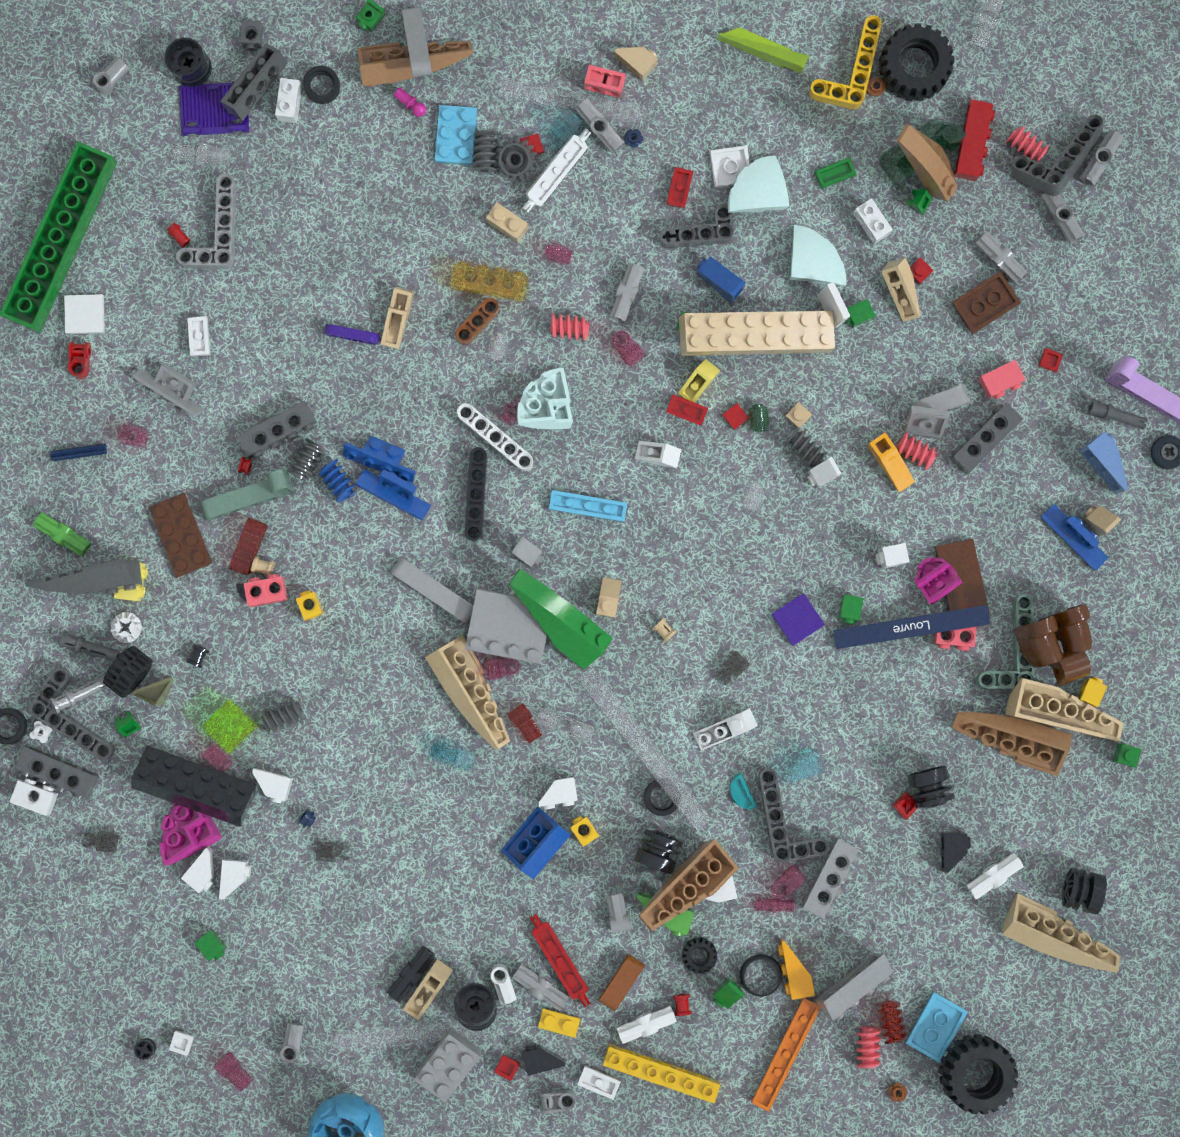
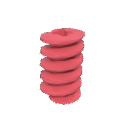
M1025 126L1017 128L1005 143L1013 141L1011 148L1018 146L1017 153L1024 150L1023 156L1027 157L1030 155L1031 159L1039 162L1049 146L1046 145L1042 148V140L1036 143V135L1029 138L1031 131L1023 133Z
M552 313L550 332H552L554 338H556L558 333H560L561 338H564L567 333L568 339H571L573 334H575L576 340H579L582 335L583 341H586L590 318L586 322L585 317H582L579 322L577 316H574L571 321L570 315H567L565 320H563L562 314H559L556 319L555 314Z
M905 432L896 446L899 449V454L901 455L905 452L904 459L912 456V463L918 459L919 467L925 463V470L929 469L938 452L935 453V447H931L928 450V443L921 446L922 440L920 439L914 443L915 436H911L908 439V432Z
M858 1026L856 1028L861 1029V1032L856 1033V1036L861 1037V1040L856 1041V1043L861 1045V1048L856 1049V1051L862 1055L857 1056L856 1059L862 1061V1063L857 1064L856 1067L875 1068L881 1064V1061L876 1059L881 1056V1053L876 1051L881 1048V1045L876 1043L881 1040L876 1035L881 1033V1030L873 1026Z

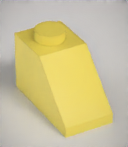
M705 359L695 369L678 394L684 399L695 403L720 370Z

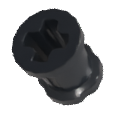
M193 644L192 647L194 649L186 662L202 668L203 659L209 653V650Z

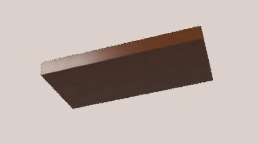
M969 539L935 546L937 558H943L955 569L963 582L945 595L948 610L988 606L974 540Z

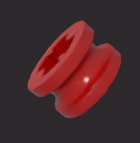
M242 457L238 473L244 472L248 476L253 459L246 460V457Z

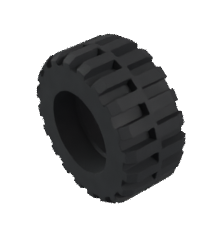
M915 23L914 27H911L909 24L904 26L903 30L899 28L894 32L893 36L889 37L879 59V73L883 75L882 80L884 83L889 85L888 90L891 93L896 91V97L900 99L902 96H906V101H912L913 98H917V101H923L925 97L928 99L933 97L935 93H939L953 71L954 56L952 55V45L948 46V38L946 36L942 37V32L938 29L933 31L930 25L921 27V23ZM909 48H919L926 51L933 60V71L925 77H913L907 74L900 65V54Z
M974 1034L973 1038L970 1035L963 1036L964 1040L960 1041L957 1039L954 1041L955 1045L952 1048L949 1046L945 1050L948 1052L947 1055L942 1056L940 1060L943 1063V1066H939V1073L942 1075L939 1077L940 1084L943 1086L945 1094L965 1112L969 1111L971 1114L977 1115L979 1111L982 1115H986L991 1110L994 1113L999 1110L998 1107L1000 1105L1004 1107L1007 1104L1006 1100L1009 1097L1012 1098L1015 1094L1012 1090L1017 1088L1018 1082L1015 1080V1078H1018V1070L1014 1068L1017 1064L1011 1057L1010 1052L991 1037H983L980 1034ZM978 1059L991 1060L993 1074L990 1081L980 1089H966L963 1078L967 1067Z

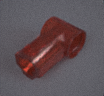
M524 703L507 713L529 744L543 735Z

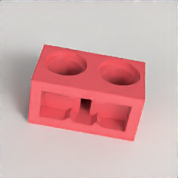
M589 65L584 89L621 98L626 74Z
M279 574L268 575L267 579L260 580L259 577L248 579V583H244L248 607L288 600L284 577H279ZM274 583L280 585V590L277 593H272L270 590L271 585ZM254 587H260L261 593L257 597H253L251 593Z
M976 627L948 631L950 635L948 640H943L941 633L934 634L933 644H938V648L950 649V646H958L957 650L969 651V647H975ZM963 631L969 636L967 642H963L960 639V634Z

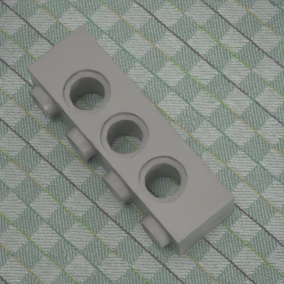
M838 838L835 839L801 905L803 909L824 919L825 915L829 916L833 909L831 903L834 898L837 899L842 891L840 886L843 881H847L851 873L849 871L851 864H855L860 854L857 853L859 849ZM840 856L844 857L845 864L837 867L836 859ZM829 874L836 875L835 883H827V876ZM821 891H826L828 894L825 901L818 900V894Z

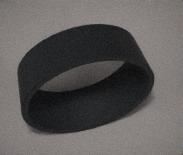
M765 954L749 957L743 963L740 970L742 986L748 993L758 997L769 996L774 993L782 980L780 965L774 958ZM760 959L772 962L779 972L777 987L772 992L764 995L752 992L747 987L744 979L745 971L749 964Z

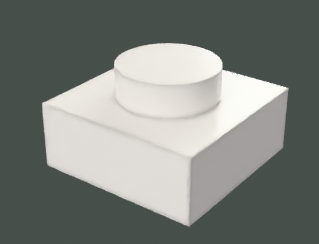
M176 1030L169 1050L188 1056L195 1036Z

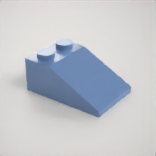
M1103 432L1094 437L1079 452L1112 491L1118 494L1126 491L1128 485L1118 446L1115 444L1116 440L1111 434Z

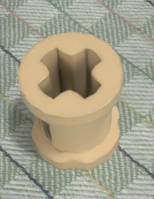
M255 556L251 573L258 572L266 576L272 575L275 562L260 560L259 557Z
M663 618L652 628L653 631L659 633L664 643L677 633L666 622V618Z

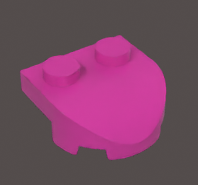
M926 558L918 565L917 575L914 577L916 586L920 588L931 605L963 583L955 569L943 558Z

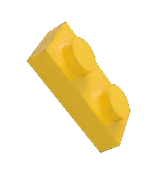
M543 1008L538 1028L575 1038L580 1018Z

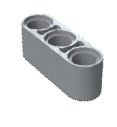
M962 384L912 403V406L949 411L968 404L970 401Z

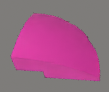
M172 803L173 807L169 814L164 816L161 825L163 837L159 845L165 866L183 860L222 839L211 816Z

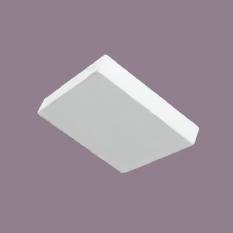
M747 145L709 151L715 189L734 186L739 172L744 167L750 165Z
M835 283L828 284L817 294L824 311H833L834 328L839 327L850 317Z
M103 294L64 296L65 334L105 333Z

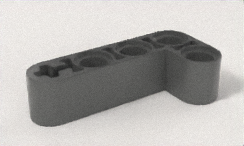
M720 204L714 212V224L665 228L660 232L659 243L662 247L668 249L728 243L734 231L732 212H728V205ZM725 211L728 216L720 218L717 213ZM726 229L730 235L723 237L719 231ZM707 231L711 236L708 239H704L700 233ZM689 233L692 238L687 241L681 235ZM665 235H669V238H671L670 242H667Z

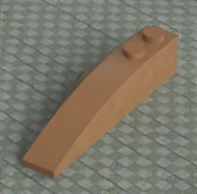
M448 41L445 45L429 42L427 45L432 72L452 65L473 54L471 41ZM389 43L357 48L363 86L374 87L377 84H393L398 81L416 78L412 76L408 46H401V43Z
M906 124L896 141L931 196L948 202L957 190V182L951 162L939 144L911 125Z
M957 712L952 724V728L972 739L978 738L983 742V745L987 747L992 746L998 749L1000 754L1015 758V762L1058 776L1070 751L1072 734L1019 718L979 712Z
M716 839L705 841L662 885L638 917L650 931H653L690 907L714 895L739 868Z

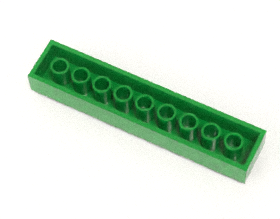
M77 142L0 311V316L39 334L41 333L117 165V161L113 156Z

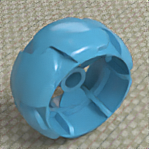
M341 1093L333 1098L328 1097L321 1102L313 1113L308 1128V1137H336L329 1130L328 1126L338 1129L340 1137H354L356 1131L363 1132L365 1137H384V1122L379 1111L372 1104L366 1102L363 1097L350 1093Z

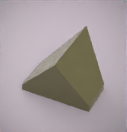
M171 677L134 690L133 694L154 706H163L174 680Z

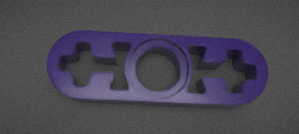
M326 324L324 335L346 340L352 339V341L378 345L380 337L376 333Z

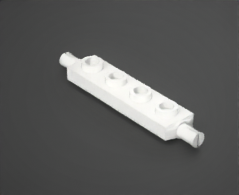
M585 128L580 136H570L525 193L529 200L522 207L523 210L529 213L534 205H543L588 148L585 140L591 134L588 129Z

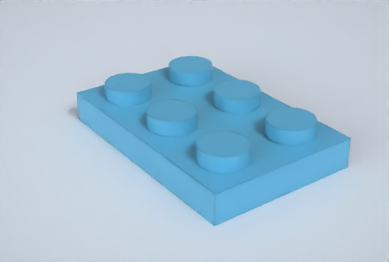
M439 105L435 162L463 165L473 164V141L475 140L474 133L476 132L477 108Z
M933 991L905 1043L940 1063L942 1056L946 1053L945 1050L950 1046L968 1011Z

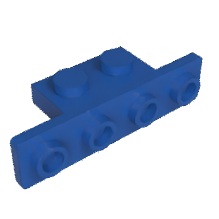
M371 435L363 449L347 442L344 444L342 455L347 459L380 472L383 469L388 472L391 471L405 481L414 482L416 472L400 465L406 450Z
M383 469L380 476L364 470L356 482V486L421 521L431 507L429 503L415 496L417 487L412 482L397 477L391 471L388 472Z
M1055 504L1041 516V519L1094 571L1108 559V556L1097 546L1100 543L1097 540V535L1091 530L1088 531L1083 526V521L1077 516L1074 517L1072 515L1068 517Z

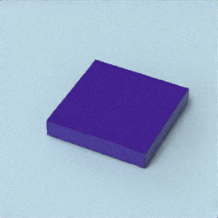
M804 593L771 614L792 646L825 625Z

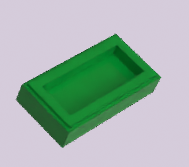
M850 157L814 171L821 189L857 175Z

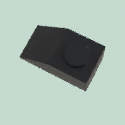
M941 832L942 872L949 873L968 853V849L971 847V839L967 833Z
M536 1043L527 1045L522 1050L527 1076L564 1067L566 1064L564 1058L542 1045L536 1046Z

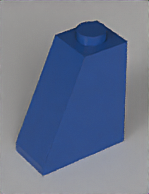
M711 256L707 260L704 258L697 266L699 268L697 275L730 304L745 287V281Z

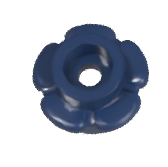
M630 129L625 134V143L630 147H638L643 141V136H641V132L638 129Z
M307 809L302 814L299 823L303 825V828L306 826L311 827L316 819L314 811L311 812Z

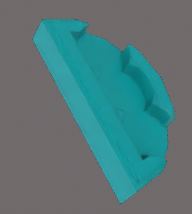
M739 773L730 784L732 800L736 805L745 809L758 808L742 774Z

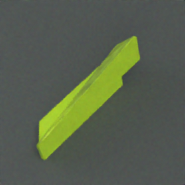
M741 27L726 33H719L717 38L721 42L783 69L786 67L802 74L809 58L808 55L791 51V49Z

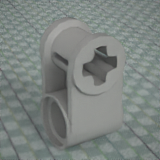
M568 1089L539 1092L542 1103L540 1111L542 1114L569 1111L574 1108L577 1101L575 1092ZM564 1096H570L573 1099V1102L571 1104H565L562 1098Z

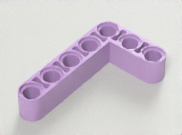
M1125 355L1113 363L1105 377L1107 382L1180 424V397L1137 373L1136 369L1139 366V362L1134 358Z

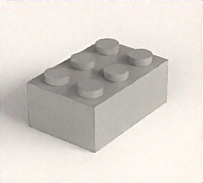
M450 1027L415 1072L414 1081L446 1103L481 1057V1049Z

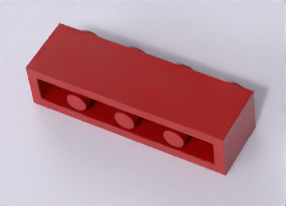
M973 99L968 103L954 172L956 178L977 181L979 176L982 177L984 165H982V160L986 158L988 147H985L986 140L990 139L992 131L989 125L990 121L993 122L995 110H992L993 103Z

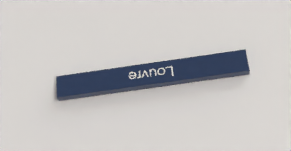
M984 605L833 630L836 649L991 624L988 606Z

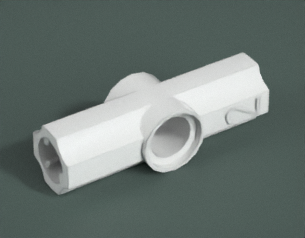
M1012 853L999 863H994L984 869L982 874L968 883L966 887L971 895L978 899L992 888L995 889L1004 884L1008 877L1024 866L1016 854Z
M670 1005L653 1013L642 1014L636 1017L635 1020L617 1027V1031L624 1044L641 1036L647 1037L652 1035L658 1029L673 1024L677 1020Z

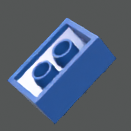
M537 806L501 851L523 873L534 880L571 834Z

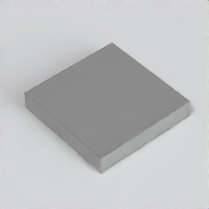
M911 406L904 426V433L908 432L910 434L942 438L950 417V411Z

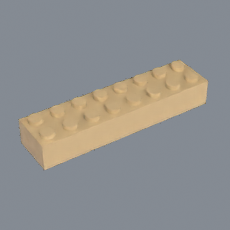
M833 311L684 313L679 317L681 356L828 353L835 349Z

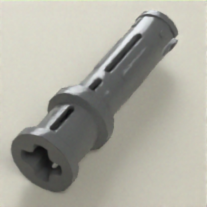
M1092 399L1087 412L1089 416L1096 415L1102 417L1105 421L1112 419L1141 428L1142 430L1146 427L1144 422L1147 423L1148 420L1147 418L1115 409L1111 404L1099 403L1095 399Z
M66 631L63 632L59 642V648L66 647L74 650L75 653H81L82 651L111 661H115L120 653L119 650L86 641L82 636L69 635Z

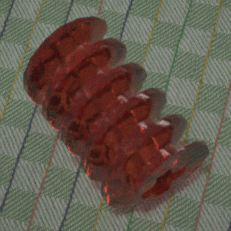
M888 1000L876 1004V1006H882V1009L878 1010L877 1013L884 1015L879 1019V1021L885 1022L881 1029H887V1032L882 1035L883 1037H889L884 1042L885 1044L902 1041L908 1036L907 1032H903L906 1026L901 1024L904 1018L899 1016L903 1013L901 1009H898L901 1005L899 1001Z

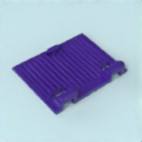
M235 82L202 84L196 87L179 86L181 135L234 133V131L250 132L249 114L242 123L233 124V120L240 119L229 114L220 102ZM197 122V126H188V123Z

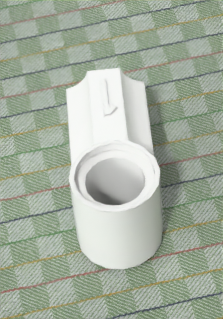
M504 964L495 965L491 971V979L500 1004H508L517 1000L507 966ZM497 970H502L505 976L497 978L494 973Z

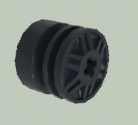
M182 37L169 44L165 51V64L180 84L186 87H196L208 80L212 70L211 60L197 41Z
M946 765L907 775L910 788L920 789V792L912 795L913 799L922 798V800L914 803L915 808L936 807L955 798L954 793L945 794V791L952 789V785L942 784L943 781L950 778Z
M645 829L644 834L650 836L651 840L641 839L644 844L648 845V848H638L634 861L658 871L672 874L676 862L669 858L670 854L679 855L680 852L672 848L673 845L682 848L683 843L674 836L662 831Z
M1071 867L1063 884V907L1070 908L1072 906V909L1078 910L1082 904L1083 912L1097 915L1102 909L1106 896V876L1091 872L1087 877L1085 870L1079 871L1077 868Z
M470 983L463 986L457 992L454 999V1009L460 1024L471 1031H482L490 1027L497 1015V1005L492 991L480 983ZM476 1006H479L480 1010H477V1013H474L473 1009H475Z

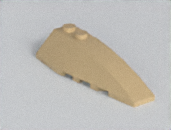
M461 635L425 658L458 710L472 727L495 750H498L510 742L502 718L498 717L496 712L498 707L490 696L489 691H491L489 683L486 684L483 674L485 672L473 651L465 650L467 641Z
M1024 678L1020 679L1010 694L1005 712L1007 716L1120 742L1123 722L1099 711L1092 705L1063 691V689Z
M1019 893L1016 894L1004 920L1002 935L1064 961L1116 973L1119 971L1120 955L1100 941L1097 943L1093 941L1088 933L1084 930L1080 932L1074 928L1072 922L1069 920L1064 921L1058 917L1057 912Z

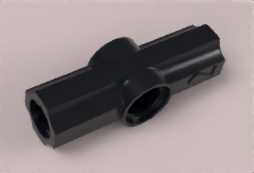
M422 946L414 958L398 974L399 977L393 982L386 993L400 1003L410 988L414 987L424 974V970L430 965L436 955L427 947Z

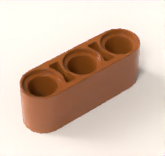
M494 298L485 299L457 328L455 335L461 345L466 346L472 343L499 314V304ZM494 304L496 309L493 312H488L485 310L486 306ZM481 318L483 323L480 326L473 325V320ZM464 331L470 334L466 340H462L459 337Z
M628 954L598 1001L615 1012L640 975L645 964L631 954Z

